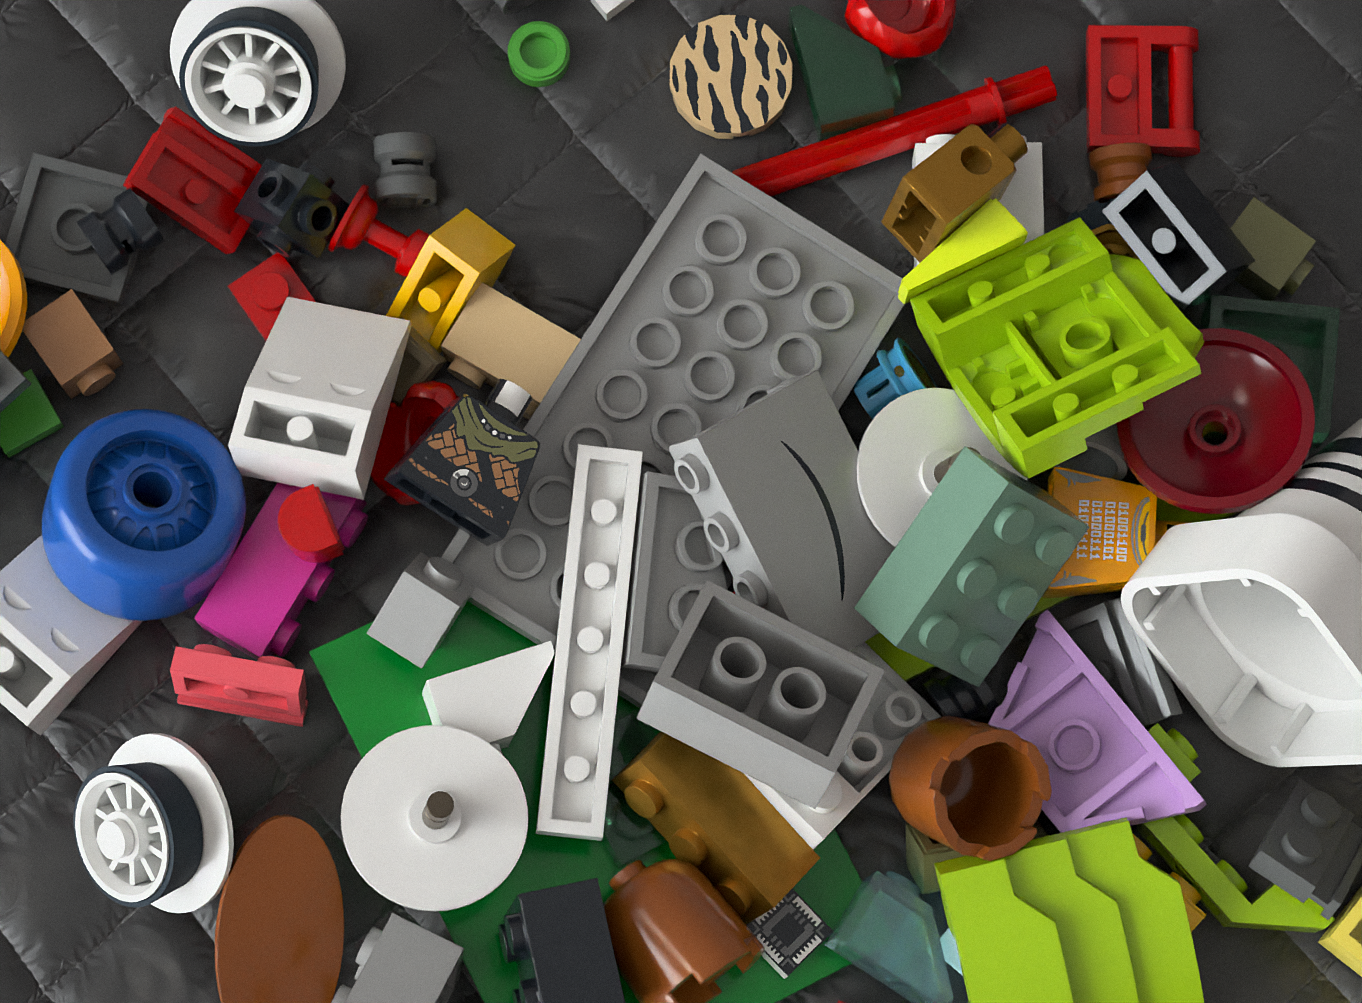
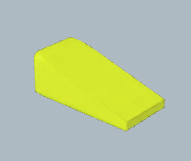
M996 198L994 200L990 199L901 280L898 299L903 304L910 302L911 298L1023 245L1028 235L1027 230Z

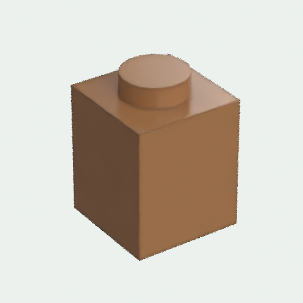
M72 289L24 322L23 332L71 399L81 392L84 396H90L100 391L115 378L116 374L113 370L124 364Z

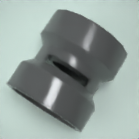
M395 132L376 137L373 140L374 161L380 166V177L374 182L377 205L390 209H418L434 205L437 202V182L430 176V165L436 160L435 138L431 135L417 132Z

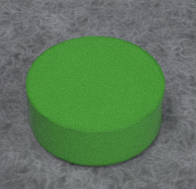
M544 21L530 22L518 28L508 44V59L513 74L521 82L532 87H546L558 82L566 74L571 59L569 42L562 30Z

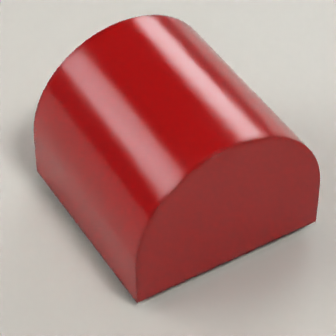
M311 484L290 494L282 503L278 513V528L290 550L300 559L312 563L326 562L343 555L345 547L319 487Z

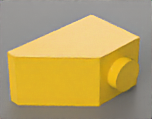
M465 208L429 235L386 316L394 318L403 317L405 320H410L411 326L441 353L443 341L470 297L482 283L491 288L493 287L516 245L469 209Z

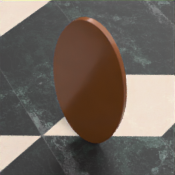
M276 815L259 824L244 840L231 864L228 878L223 886L215 930V972L221 1003H331L339 978L344 943L343 899L336 866L324 840L310 824L293 815Z

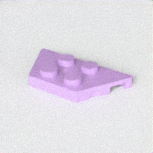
M1048 609L1043 612L1035 625L1037 631L1022 663L1017 662L1008 681V692L1003 703L996 707L988 724L1011 730L1038 748L1048 765L1052 789L1050 800H1043L1041 809L1060 833L1127 817L1130 826L1200 811L1207 804L1054 616Z

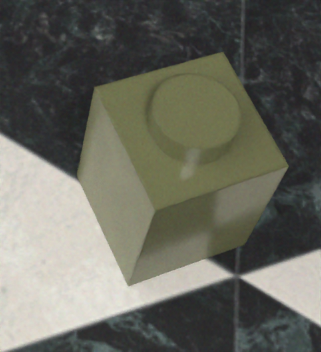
M1253 197L1230 228L1256 260L1234 280L1269 305H1271L1282 289L1293 296L1315 266L1305 257L1316 240L1255 197Z

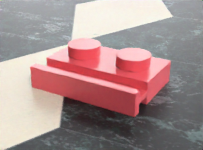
M199 644L194 649L176 646L170 673L175 694H178L177 704L303 727L309 704L308 700H306L307 689L304 670L296 669L293 663L274 656H262L257 661L232 657V654L226 649L209 644Z

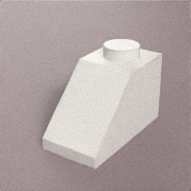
M551 641L427 680L422 696L432 725L449 726L471 732L493 745L502 754L501 749L509 746L555 654Z

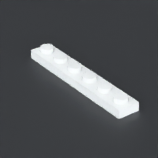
M578 444L536 834L602 841L642 451Z

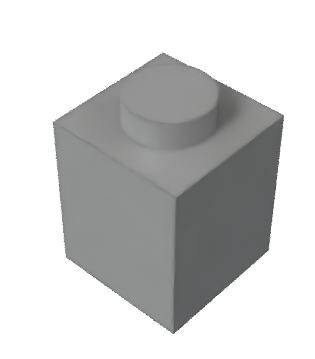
M420 552L402 573L366 634L422 669L440 647L476 587L464 580L463 573L451 562L440 557L429 558Z

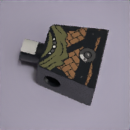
M505 379L498 380L484 404L470 395L462 394L444 408L391 468L384 480L486 546L504 539L540 449V442L517 426L532 401L531 395L520 386Z

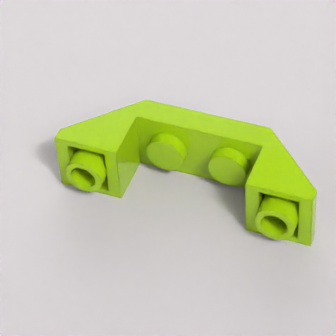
M1158 723L1148 731L1189 782L1201 773L1200 769L1193 763L1198 758L1197 752L1180 732L1171 728L1166 733ZM1184 814L1136 825V830L1168 866L1198 891L1202 897L1200 901L1223 927L1316 933L1328 927L1335 920L1333 917L1327 920L1320 914L1324 908L1310 898L1302 903L1274 883L1269 885L1252 902H1249L1243 895L1248 889L1245 881L1225 860L1221 859L1215 864L1199 847L1204 837Z

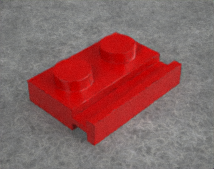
M176 106L166 111L163 116V122L157 132L151 136L123 186L127 189L130 187L136 195L223 253H233L250 226L234 210L262 165L228 141L206 130L197 120Z

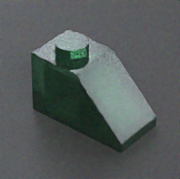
M803 5L789 7L788 29L819 141L893 117L894 104L902 102L900 83L895 67L893 65L883 66L879 48Z

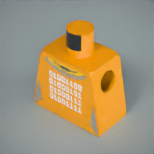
M1054 467L1048 478V493L1086 523L1089 529L1046 589L1043 598H1060L1122 591L1126 583L1168 529L1175 525L1192 522L1156 520L1157 496L1145 486L1069 468Z

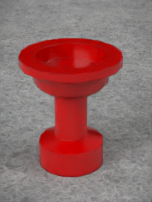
M363 184L341 219L327 250L331 252L338 248L352 250L365 241L396 258L394 272L406 278L430 234L418 228L408 237L377 220V202L370 197L369 186Z

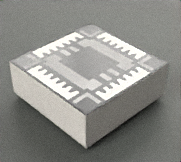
M793 888L773 909L746 924L765 948L762 957L783 979L788 977L834 932Z

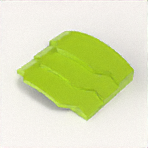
M1081 217L910 299L917 326L956 394L996 450L1016 471L1028 479L1088 450L1085 438L1144 410L1142 402L1201 374L1200 365L1195 357L1204 344L1203 334L1178 309L1140 259L1125 255L1109 254Z
M1127 817L1033 839L1013 855L992 861L966 855L934 863L947 925L956 941L969 1003H1204L1200 974L1180 883L1138 855Z

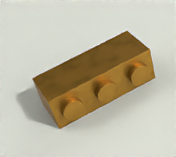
M662 731L612 779L624 793L628 805L637 814L647 818L669 842V847L674 856L698 867L714 884L745 924L773 909L820 859L815 851L744 773Z

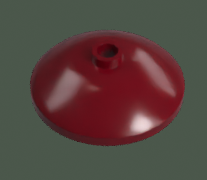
M1224 328L1199 329L1203 334L1204 344L1195 359L1200 365L1201 374L1142 402L1144 410L1117 422L1118 441L1123 457L1132 473L1141 484L1158 498L1181 509L1198 513L1225 514L1250 509L1272 497L1288 486L1298 475L1306 462L1313 443L1315 429L1314 403L1307 382L1298 367L1287 355L1271 343L1238 330ZM1216 431L1222 433L1226 440L1222 444L1211 445L1203 437L1209 432Z

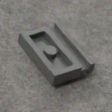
M1121 597L1058 621L1145 728L1167 718L1183 714L1170 676L1128 622L1121 605Z
M1300 778L1288 793L1248 867L1302 903L1310 898L1324 908L1320 915L1329 920L1341 906L1362 865V828L1351 822L1355 814L1338 804L1329 794L1317 790Z

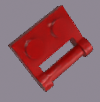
M1088 25L1086 31L1087 153L1104 146L1119 143L1148 144L1151 147L1152 153H1163L1172 157H1188L1200 153V132L1194 130L1193 53L1199 50L1198 29L1189 26ZM1151 51H1162L1168 54L1169 128H1152Z

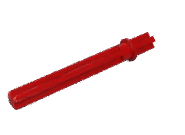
M1047 65L994 82L992 77L984 79V86L733 170L732 173L765 194L773 196L913 149L915 143H926V139L930 136L940 134L954 135L960 133L971 124L979 127L995 121L999 126L1003 123L1007 124L1006 117L1055 101L1056 96H1058L1056 86L1052 81Z

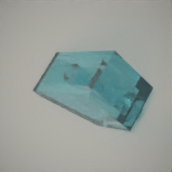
M875 871L862 881L833 928L834 932L827 938L824 945L912 1003H951L954 996L932 906L918 898L921 890L906 877L893 871H888L886 875Z

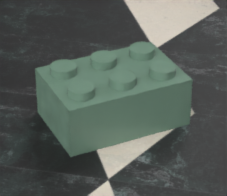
M964 446L854 609L897 648L979 687L1028 615L1033 611L1037 602L1062 566L1072 555L1074 549L1089 529V526L1045 490Z

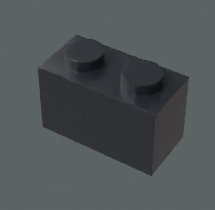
M1178 162L1146 170L1102 210L1180 311L1211 300L1256 261Z

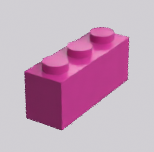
M283 483L276 484L231 557L227 567L194 618L204 630L256 660L262 656H274L277 654L280 657H284L302 627V624L295 620L308 599L315 603L319 601L335 573V569L329 566L333 559L321 563H312L300 559L290 550L279 531L278 513L282 503L290 494L303 487ZM321 491L343 545L350 548L361 534L368 519V515L362 512L366 505L365 500Z

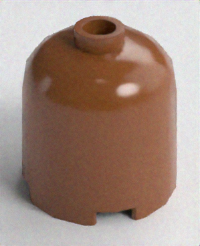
M943 716L925 721L908 733L893 756L889 775L892 801L908 824L924 835L962 855L978 857L988 861L1013 855L1034 838L1037 829L1032 826L1040 815L1043 800H1050L1052 793L1048 765L1033 743L1022 739L1011 730L953 716Z
M666 859L646 868L641 860H637L623 868L609 882V885L615 892L608 897L603 905L617 969L640 1003H708L722 993L715 982L735 964L744 974L764 952L765 948L709 878L694 864L680 859Z

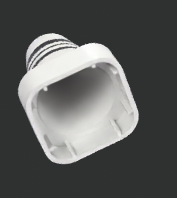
M1362 418L1307 460L1293 481L1272 497L1250 509L1244 510L1235 518L1185 523L1168 529L1126 583L1121 593V605L1128 622L1208 727L1234 750L1266 765L1301 767L1362 764Z

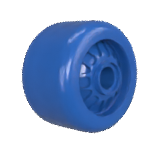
M134 409L101 418L83 429L69 443L53 473L42 514V538L48 561L56 576L75 597L101 613L116 618L137 621L158 620L180 614L208 596L233 556L243 530L246 514V494L242 476L231 454L224 445L204 427L181 415L162 410ZM139 501L150 503L156 508L144 506Z

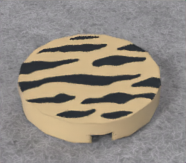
M719 15L697 23L680 39L670 60L669 85L678 112L694 129L717 139H733V137H742L748 134L752 136L765 131L782 115L792 93L793 64L784 42L768 25L745 15Z

